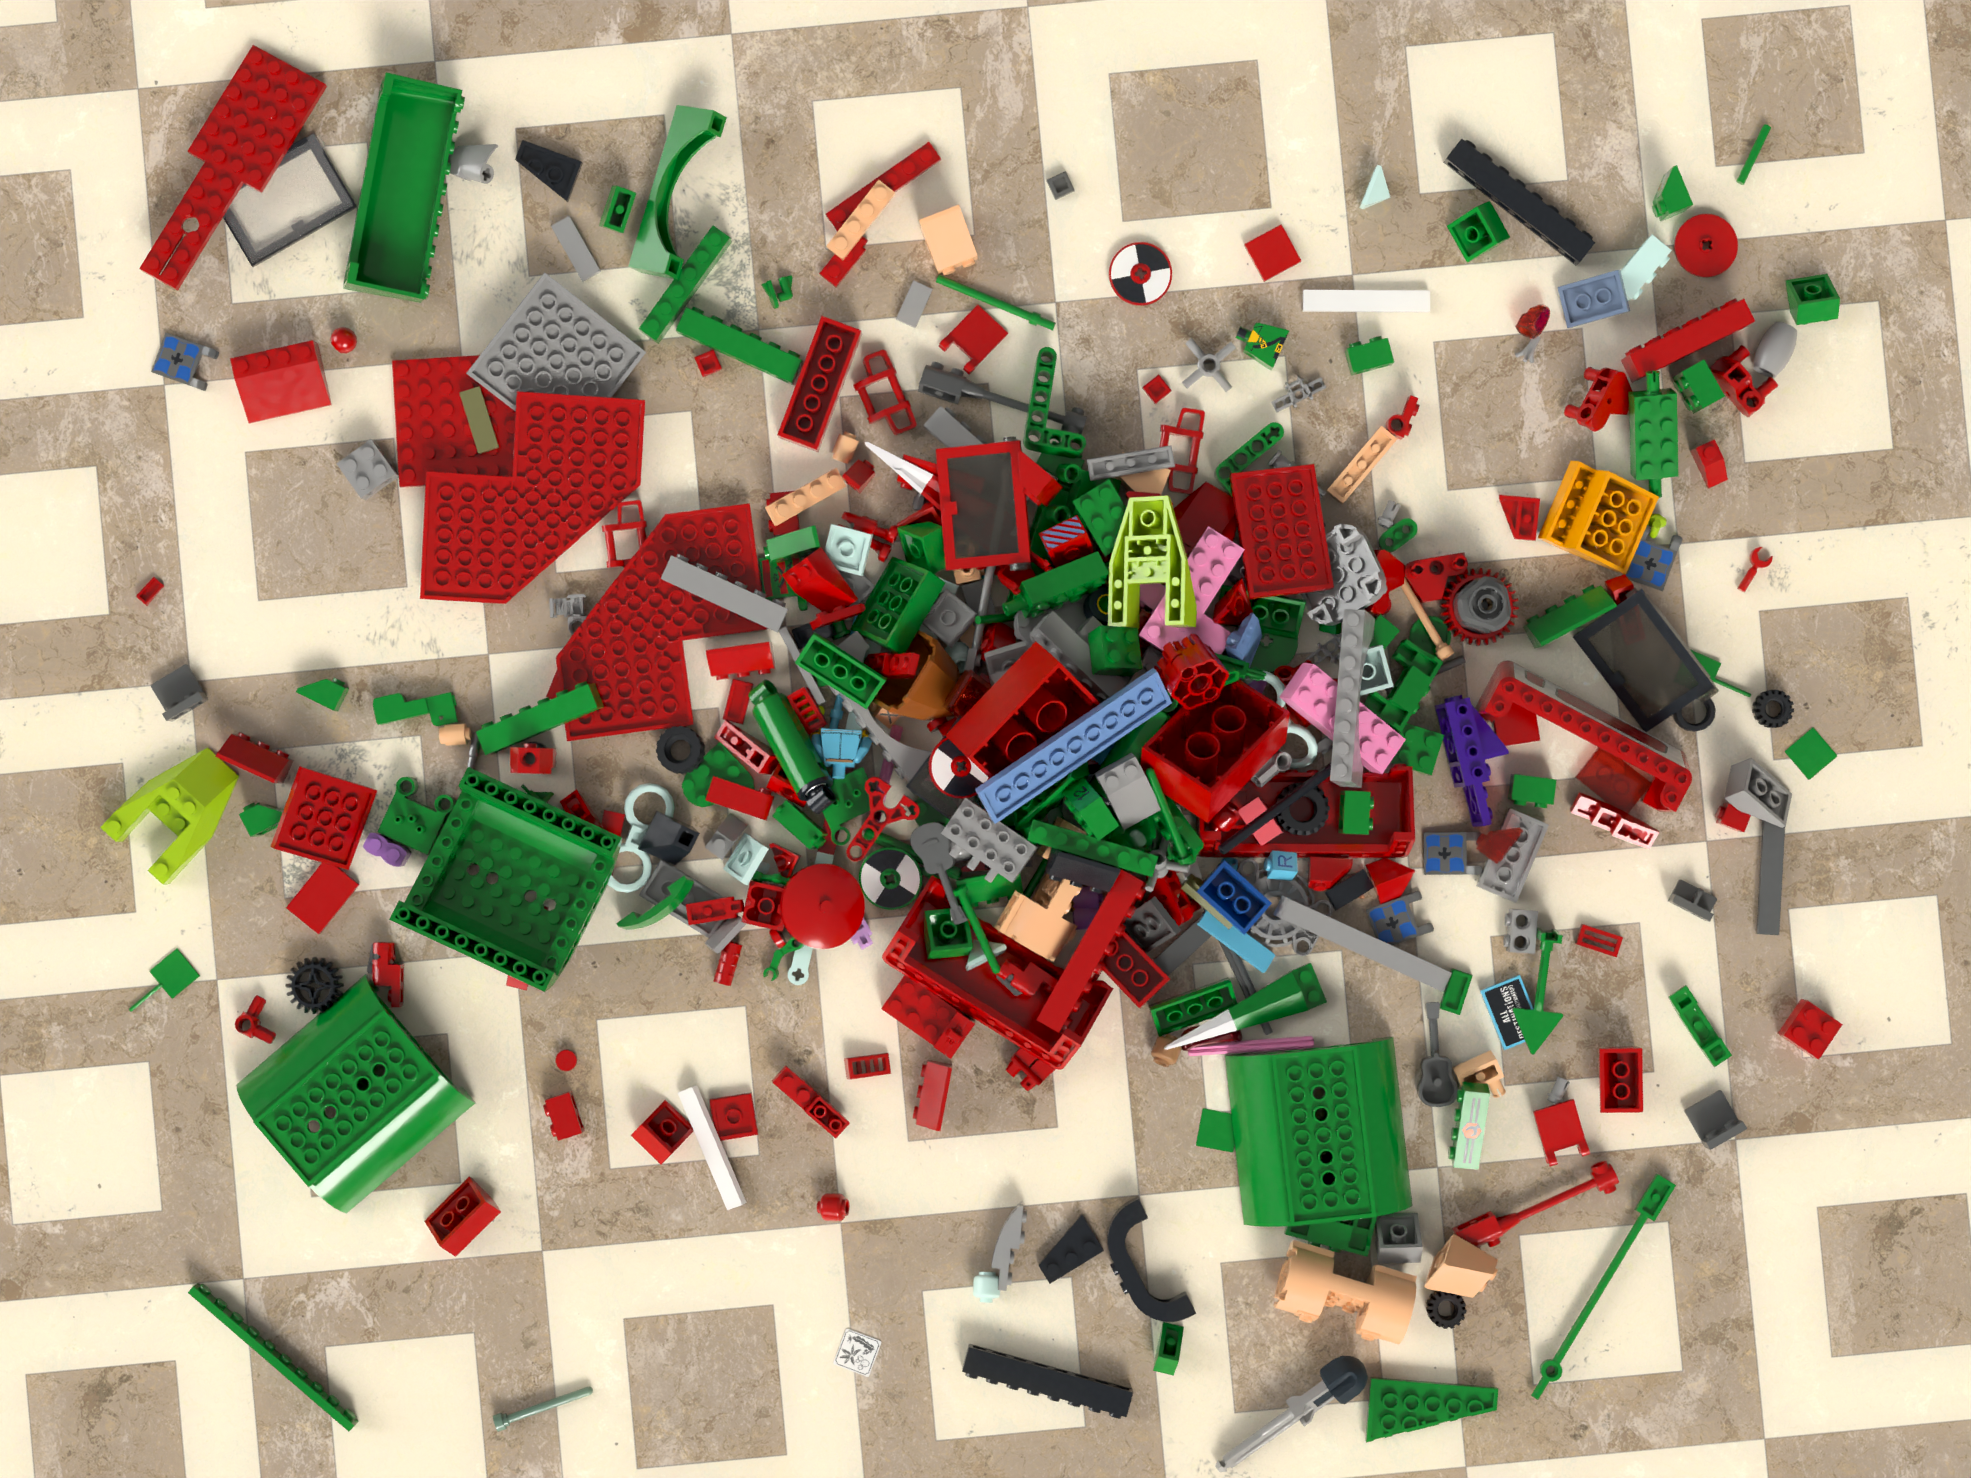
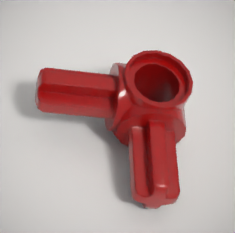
M256 995L247 1012L243 1011L241 1016L236 1019L235 1028L239 1033L249 1038L256 1037L268 1044H272L276 1033L261 1026V1021L257 1019L266 1004V999ZM250 1020V1028L244 1031L242 1029L243 1022Z

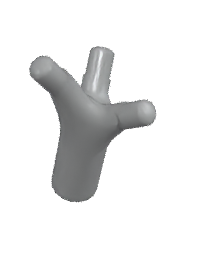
M1533 334L1526 348L1516 353L1515 356L1525 355L1523 362H1527L1530 359V363H1534V351L1541 338Z

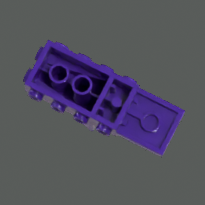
M1462 695L1445 698V703L1434 706L1441 734L1444 735L1443 743L1454 788L1463 787L1472 827L1491 825L1493 813L1491 808L1487 806L1486 799L1488 798L1486 787L1482 785V782L1490 781L1489 776L1491 775L1490 767L1485 760L1509 754V751L1471 704L1470 697L1463 699Z

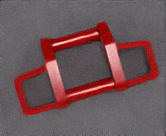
M880 350L865 356L863 364L867 378L855 383L853 387L860 395L869 416L867 418L869 424L885 418L894 435L914 429L917 423L910 408L909 400L906 401L896 377V369L893 367L887 352ZM881 356L888 369L873 375L869 360ZM888 378L899 404L876 413L865 387ZM905 410L910 425L898 429L890 415Z
M1182 408L1176 427L1169 425L1160 426V432L1162 433L1159 447L1168 446L1170 434L1192 438L1188 466L1175 464V467L1167 468L1170 470L1168 486L1170 492L1188 495L1193 492L1195 475L1198 473L1196 466L1200 441L1204 436L1202 430L1205 412L1203 410ZM1185 413L1198 414L1200 416L1198 431L1180 428ZM1173 471L1191 474L1188 490L1173 487Z
M640 500L618 503V524L602 525V532H605L608 561H606L607 568H624L631 560H617L613 531L637 529L639 548L647 539L645 530L647 522L644 521L643 506ZM638 505L640 521L622 523V507Z

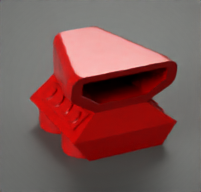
M750 880L741 922L783 931L784 923L781 918L780 901L784 887Z

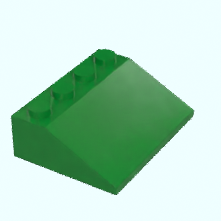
M892 556L864 604L865 611L857 616L850 629L854 632L858 631L863 637L892 652L903 654L908 650L946 582L926 569Z

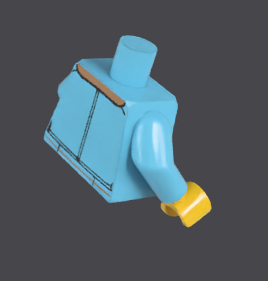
M821 728L818 732L810 734L811 742L821 760L824 761V765L833 767L832 778L844 779L845 768H854L856 763H860L869 752L871 744H873L868 735H866V730H863L862 734V731Z

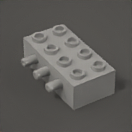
M968 798L963 800L941 832L945 837L956 843L949 853L952 857L957 858L961 850L964 849L973 855L967 864L968 868L974 870L980 861L991 868L985 876V880L992 883L998 873L1013 883L1038 848V846L1028 841L1002 821L995 824L986 810Z

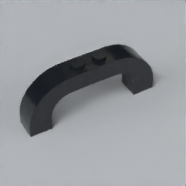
M1137 1196L1123 1204L1115 1212L1109 1223L1107 1245L1113 1261L1110 1266L1115 1276L1120 1275L1123 1282L1119 1284L1124 1294L1129 1293L1134 1304L1145 1315L1163 1322H1176L1195 1315L1196 1312L1186 1292L1170 1299H1159L1151 1295L1147 1291L1126 1250L1125 1239L1129 1230L1134 1225L1148 1219Z

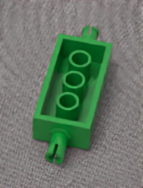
M1647 371V390L1629 392L1630 473L1635 480L1648 479L1649 492L1660 498L1662 497L1661 479L1679 477L1677 393L1672 388L1660 389V371H1652V373Z
M1097 551L1022 581L1018 588L1021 592L1014 596L1015 599L1002 604L1006 616H1010L1022 611L1025 619L1031 616L1037 618L1048 609L1052 611L1059 609L1065 602L1070 601L1074 603L1080 600L1083 595L1088 593L1090 595L1093 591L1102 587L1109 575L1110 561L1104 563Z

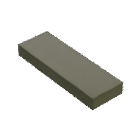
M481 387L459 392L478 453L481 454L500 448Z

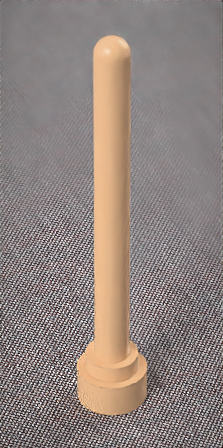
M1404 577V584L1401 588L1434 642L1436 656L1441 661L1454 654L1452 647L1442 641Z

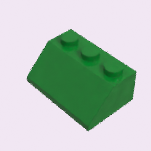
M999 873L992 883L985 880L987 874L956 880L957 888L963 885L967 886L968 891L966 894L972 907L979 906L978 902L986 901L987 904L997 903L999 898L1006 896L1010 900L1015 890L1019 893H1024L1020 874L1013 883Z

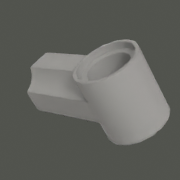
M1277 751L1251 778L1252 782L1258 787H1263L1280 771L1289 769L1292 763L1291 756L1286 752Z

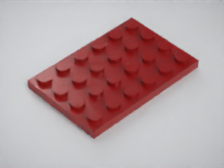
M1314 464L1231 473L1230 481L1240 545L1245 549L1242 553L1249 599L1333 589L1334 584Z

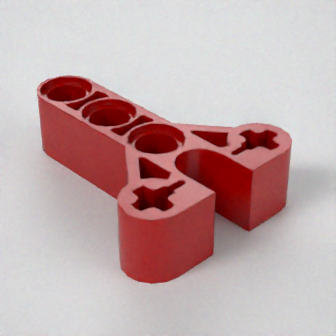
M879 777L869 778L865 783V790L869 794L870 815L846 850L848 858L852 861L862 860L886 824L902 819H916L920 813L919 805L904 794L895 807H887L884 804V797L892 785ZM878 781V786L883 792L878 790L872 792L869 783ZM901 804L907 807L914 805L916 814L906 815L907 810ZM878 810L884 811L886 813V820L878 822L874 817L875 812ZM865 828H871L874 831L872 839L867 840L863 837L862 832ZM852 846L861 847L862 855L860 857L851 855L850 850Z

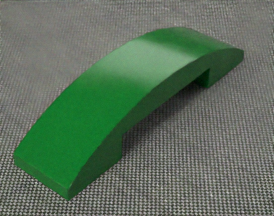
M684 875L667 887L671 893L670 896L643 915L636 912L630 913L617 922V926L626 930H633L660 921L673 912L685 899L693 886V879Z
M1686 985L1668 996L1682 1023L1713 1067H1716L1732 1056L1697 1005L1698 1002Z

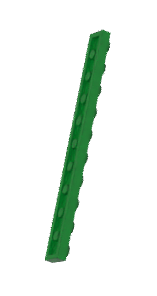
M197 1283L188 1291V1294L348 1432L359 1422L351 1410H345L339 1405L340 1401L335 1396H329L323 1391L324 1387L320 1383L310 1380L305 1370L300 1367L296 1368L291 1363L290 1357L284 1353L280 1354L271 1341L264 1340L259 1336L260 1332L255 1327L245 1324L240 1314L230 1311L225 1301L220 1298L216 1299L206 1285Z

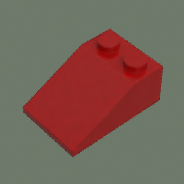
M822 547L782 574L796 594L822 612L828 610L829 613H832L834 608L841 605L848 607L858 600Z

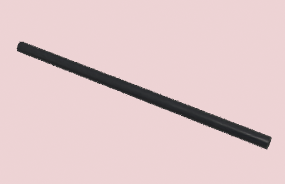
M1331 762L1218 846L1219 851L1225 855L1327 779L1331 773Z

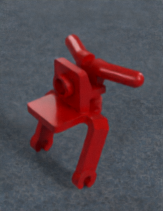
M1017 534L1008 548L1000 554L1016 553L1015 551L1018 548ZM1031 551V562L1042 568L1045 572L1052 570L1049 567L1050 563L1046 559L1043 560ZM1031 562L999 566L1001 570L998 571L997 576L1000 582L1015 595H1018L1021 592L1018 588L1022 581L1036 576L1029 565ZM981 567V568H976V569H977V570H981V569H986V567Z

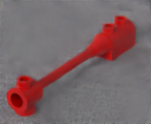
M1600 1161L1591 1166L1592 1172H1590L1592 1179L1518 1213H1511L1496 1218L1489 1211L1452 1228L1456 1236L1481 1249L1480 1246L1487 1243L1489 1247H1493L1501 1242L1499 1238L1519 1224L1520 1221L1594 1187L1599 1192L1604 1191L1605 1194L1612 1193L1616 1190L1615 1185L1619 1183V1180L1611 1164H1608L1607 1161Z

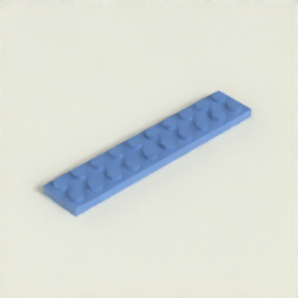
M1152 668L978 786L975 790L991 820L996 824L1172 704L1158 672Z

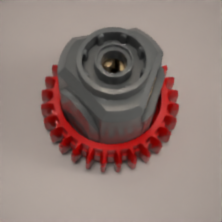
M1474 568L1470 569V575L1466 571L1465 574H1462L1463 578L1456 575L1457 583L1449 581V585L1452 588H1445L1444 591L1448 593V596H1443L1442 599L1446 603L1440 605L1441 608L1446 609V611L1440 613L1441 616H1447L1443 624L1450 623L1447 630H1455L1453 637L1460 634V642L1468 638V645H1471L1473 640H1475L1476 646H1480L1481 640H1483L1485 646L1489 644V639L1492 643H1496L1495 636L1503 639L1502 631L1509 633L1510 630L1507 626L1515 625L1511 618H1518V615L1513 613L1514 610L1519 609V607L1513 606V603L1518 601V598H1512L1511 596L1516 591L1508 590L1512 584H1504L1506 577L1500 580L1497 579L1499 572L1491 576V569H1488L1483 574V568H1479L1478 574H1476Z

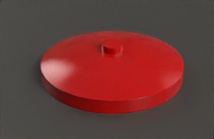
M813 864L796 872L784 887L780 901L781 918L787 931L799 943L816 949L834 948L847 942L859 929L865 912L864 895L857 880L845 869L832 864Z

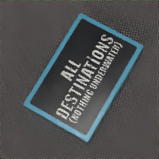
M1517 975L1480 990L1503 1050L1524 1043L1525 1039L1512 1008L1533 1009L1521 976Z

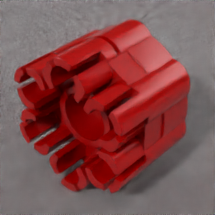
M1190 634L1191 639L1195 643L1194 645L1187 636L1182 639V645L1179 641L1165 644L1162 651L1164 658L1157 662L1158 666H1154L1172 698L1177 700L1187 710L1215 701L1220 696L1225 681L1229 677L1228 671L1212 648L1204 644L1197 634Z

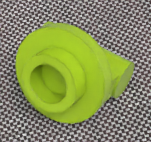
M1660 514L1651 515L1647 524L1651 527L1649 532L1651 538H1656L1660 528L1666 526V518Z

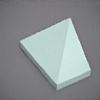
M1377 165L1374 169L1359 207L1361 209L1390 198L1384 173L1380 165Z
M978 940L973 941V948L965 967L967 971L987 962V958ZM989 942L995 957L1005 953L1007 948L1005 944Z

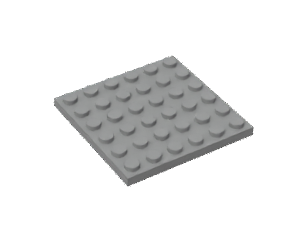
M544 272L466 374L516 412L517 391L611 398L646 352Z

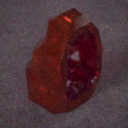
M1538 304L1522 314L1515 325L1517 331L1523 336L1532 339L1539 336L1546 327L1550 317L1548 306Z

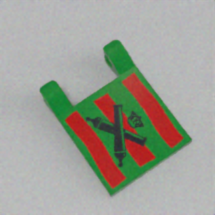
M801 557L771 564L770 559L759 558L763 593L766 594L765 599L773 602L774 598L780 599L797 596L799 610L806 611L808 609L807 601L796 594L782 576V574L802 561Z

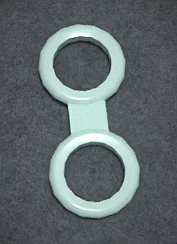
M1263 671L1266 673L1263 681L1270 683L1277 692L1276 703L1284 707L1285 702L1279 698L1285 689L1284 684L1277 676ZM1247 675L1245 679H1241V681H1243L1247 685L1250 682L1254 681L1253 679L1251 680ZM1289 719L1287 733H1295L1301 736L1307 742L1309 748L1308 755L1304 758H1291L1290 768H1304L1316 758L1318 745L1315 737L1308 729L1301 725L1293 724Z
M641 784L634 788L626 798L624 811L631 827L625 843H621L619 853L624 851L636 853L642 860L643 870L639 879L629 884L619 883L611 875L608 885L616 891L625 893L637 891L650 878L652 869L650 856L638 849L649 825L637 820L634 816L633 806L637 797L642 793L656 792L665 801V815L673 818L675 809L673 797L667 789L659 784Z

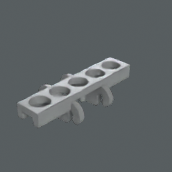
M1297 376L1296 381L1290 384L1285 382V389H1288L1289 393L1271 402L1276 413L1291 405L1297 408L1296 403L1307 397L1313 400V394L1326 388L1322 378L1305 385L1303 384V378L1301 379L1299 376ZM1320 382L1322 387L1315 389L1314 384ZM1300 384L1301 388L1292 391V387ZM1297 391L1302 392L1303 397L1301 399L1295 397ZM1289 397L1291 402L1286 403L1285 398ZM1282 401L1284 406L1277 408L1276 403Z
M1342 632L1337 636L1332 634L1334 638L1323 646L1319 642L1317 644L1319 649L1305 659L1310 660V658L1316 655L1318 661L1312 664L1317 665L1329 656L1331 658L1330 662L1337 664L1336 660L1339 659L1340 653L1334 657L1332 653L1337 649H1341L1339 637L1342 636ZM1329 643L1335 645L1333 651L1328 650L1327 645ZM1320 651L1324 653L1323 657L1319 656Z

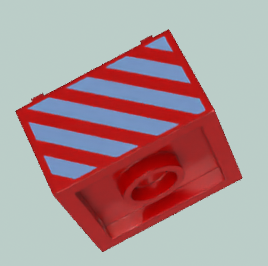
M1078 515L1039 533L1054 569L1094 553L1088 534Z

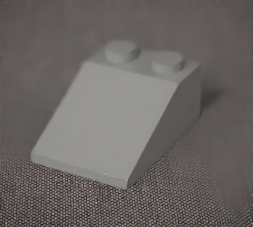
M1132 753L1094 773L1124 830L1161 810L1146 775Z
M1752 758L1732 765L1724 798L1741 812L1781 828L1786 827L1792 793Z

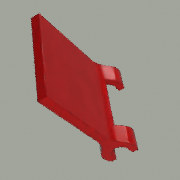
M977 305L939 343V347L945 352L954 343L971 360L964 366L963 370L970 375L985 357L1008 335V332Z
M1574 1099L1533 1111L1545 1159L1550 1167L1558 1164L1554 1153L1558 1150L1577 1145L1579 1154L1581 1153L1582 1157L1590 1154Z

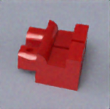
M1019 1048L1011 1057L1012 1061L1005 1069L1013 1078L1022 1070L1027 1076L1020 1082V1085L1027 1091L1036 1084L1039 1086L1056 1070L1022 1048Z

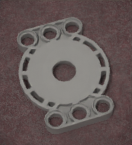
M1244 859L1239 864L1237 872L1267 899L1284 896L1317 911L1319 904L1326 903L1329 907L1326 916L1331 917L1333 912L1332 904L1326 900L1315 902L1312 890L1308 888V883L1299 874L1295 875L1299 879L1297 882L1295 880L1267 879V871L1264 869L1259 870L1255 860ZM1246 862L1254 864L1255 870L1252 874H1246L1243 871V865ZM1263 873L1264 877L1259 878V874ZM1302 883L1307 887L1310 895H1306L1304 889L1300 886ZM1266 911L1254 923L1251 930L1247 931L1248 935L1264 946L1283 947L1292 944L1294 952L1300 956L1308 955L1319 938V935L1310 934L1307 930L1286 920L1269 916ZM1256 933L1259 936L1264 937L1265 941L1263 942L1256 939L1254 936H1252V934ZM1270 940H1283V943L1271 944L1269 942ZM1301 940H1305L1308 943V949L1305 952L1297 950V943Z

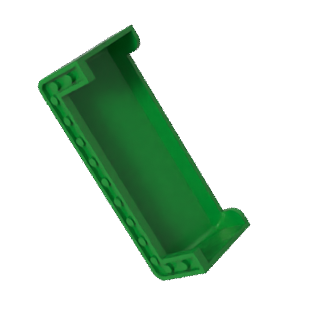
M385 73L378 95L343 289L419 303L428 297L430 285L426 284V278L430 279L432 266L428 265L430 257L434 258L436 246L432 245L433 238L438 237L440 225L436 224L437 216L441 217L444 204L440 203L441 195L445 196L447 190V183H444L445 175H449L451 168L448 157L449 154L453 155L455 147L452 136L453 133L457 134L459 121H456V114L461 113L465 102L462 90Z

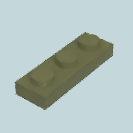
M1191 873L1186 878L1181 889L1226 928L1230 929L1233 925L1196 892L1203 881Z

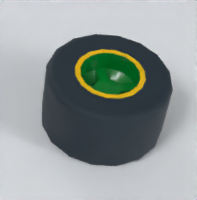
M1102 586L1098 590L1093 591L1083 604V612L1086 619L1094 616L1103 626H1108L1109 587Z

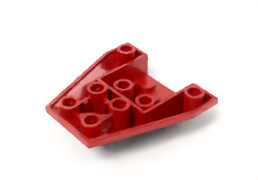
M1208 482L1203 483L1173 508L1187 558L1208 526L1232 542L1234 541L1237 520L1233 497Z

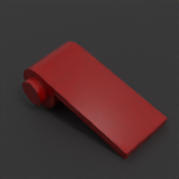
M713 776L705 800L767 821L775 796L771 795V790L762 787L757 791Z

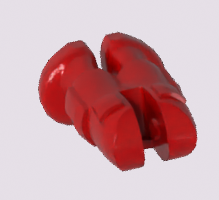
M844 511L841 519L849 524H854V530L874 534L891 544L895 543L899 534L897 525H892L889 529L878 527L877 520L867 516L861 517ZM872 538L870 548L876 551L878 560L885 563L892 550V546Z

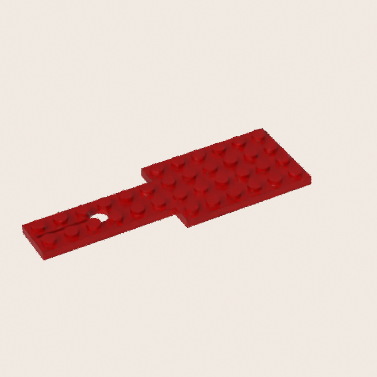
M252 45L188 149L189 154L202 160L204 164L139 269L142 272L177 291L179 290L242 185L246 184L260 193L264 191L327 88L326 84ZM196 218L199 222L198 229L189 233L184 231L183 224L185 220Z

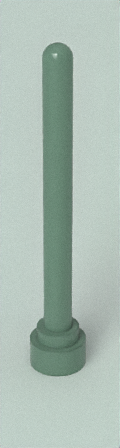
M585 1387L509 1415L506 1413L493 1415L496 1430L498 1432L505 1430L512 1422L591 1395L593 1389Z

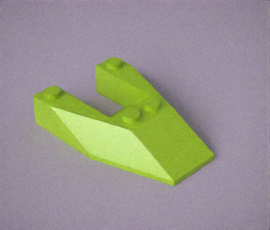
M1170 496L1129 498L1109 562L1108 626L1139 629L1140 584L1166 583L1165 625L1176 628L1196 627L1197 605L1188 560Z
M209 748L200 751L150 779L100 827L115 842H123L147 814L152 812L178 836L177 839L147 870L163 885L170 884L213 837L239 779V775L222 759L215 757L216 754Z

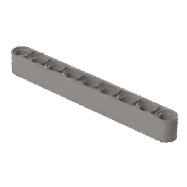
M1281 896L1273 914L1442 992L1452 974L1443 968L1287 897Z

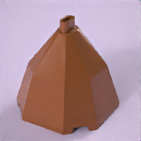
M919 630L905 652L920 655L916 676H914V679L887 678L872 702L892 714L920 720L960 715L969 704V701L967 700L966 692L961 690L962 679L958 666L935 638Z

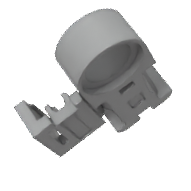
M584 594L568 595L567 598L570 600H566V598H549L550 618H557V615L571 616L568 617V630L573 635L572 625L577 621L583 623L587 617L584 616V598H587V596ZM554 604H556V614H555V615H554Z

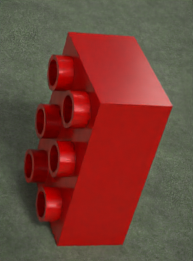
M1035 641L945 736L986 776L992 778L1101 703L1055 657Z
M1239 679L1224 686L1220 696L1213 702H1208L1191 710L1182 707L1142 747L1141 768L1147 777L1146 769L1152 767L1166 796L1209 823L1286 743L1290 712Z

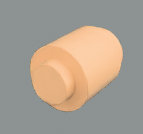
M845 431L843 435L839 434L832 451L834 453L832 458L848 464L849 460H852L859 442L855 440L856 435Z
M465 723L440 727V743L446 744V746L467 745L468 740H471V729Z

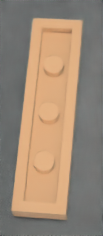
M878 180L826 247L844 260L895 196V192Z
M1380 426L1326 491L1343 504L1396 442L1397 438L1383 426Z
M834 468L771 503L765 509L773 524L777 526L846 487V484L838 469Z

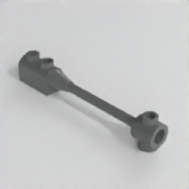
M932 362L931 366H925L919 383L918 392L957 405L962 396L976 399L983 398L1023 412L1028 411L1029 404L986 391L981 386L968 380L967 377H964L962 370L953 368L951 372L943 370L944 366L938 362ZM1074 407L1072 411L1067 410L1065 416L1048 411L1047 419L1061 423V431L1082 435L1087 416H1084L1082 409Z

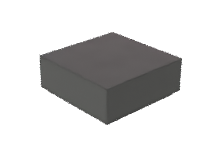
M1066 171L1046 180L1055 200L1075 191Z

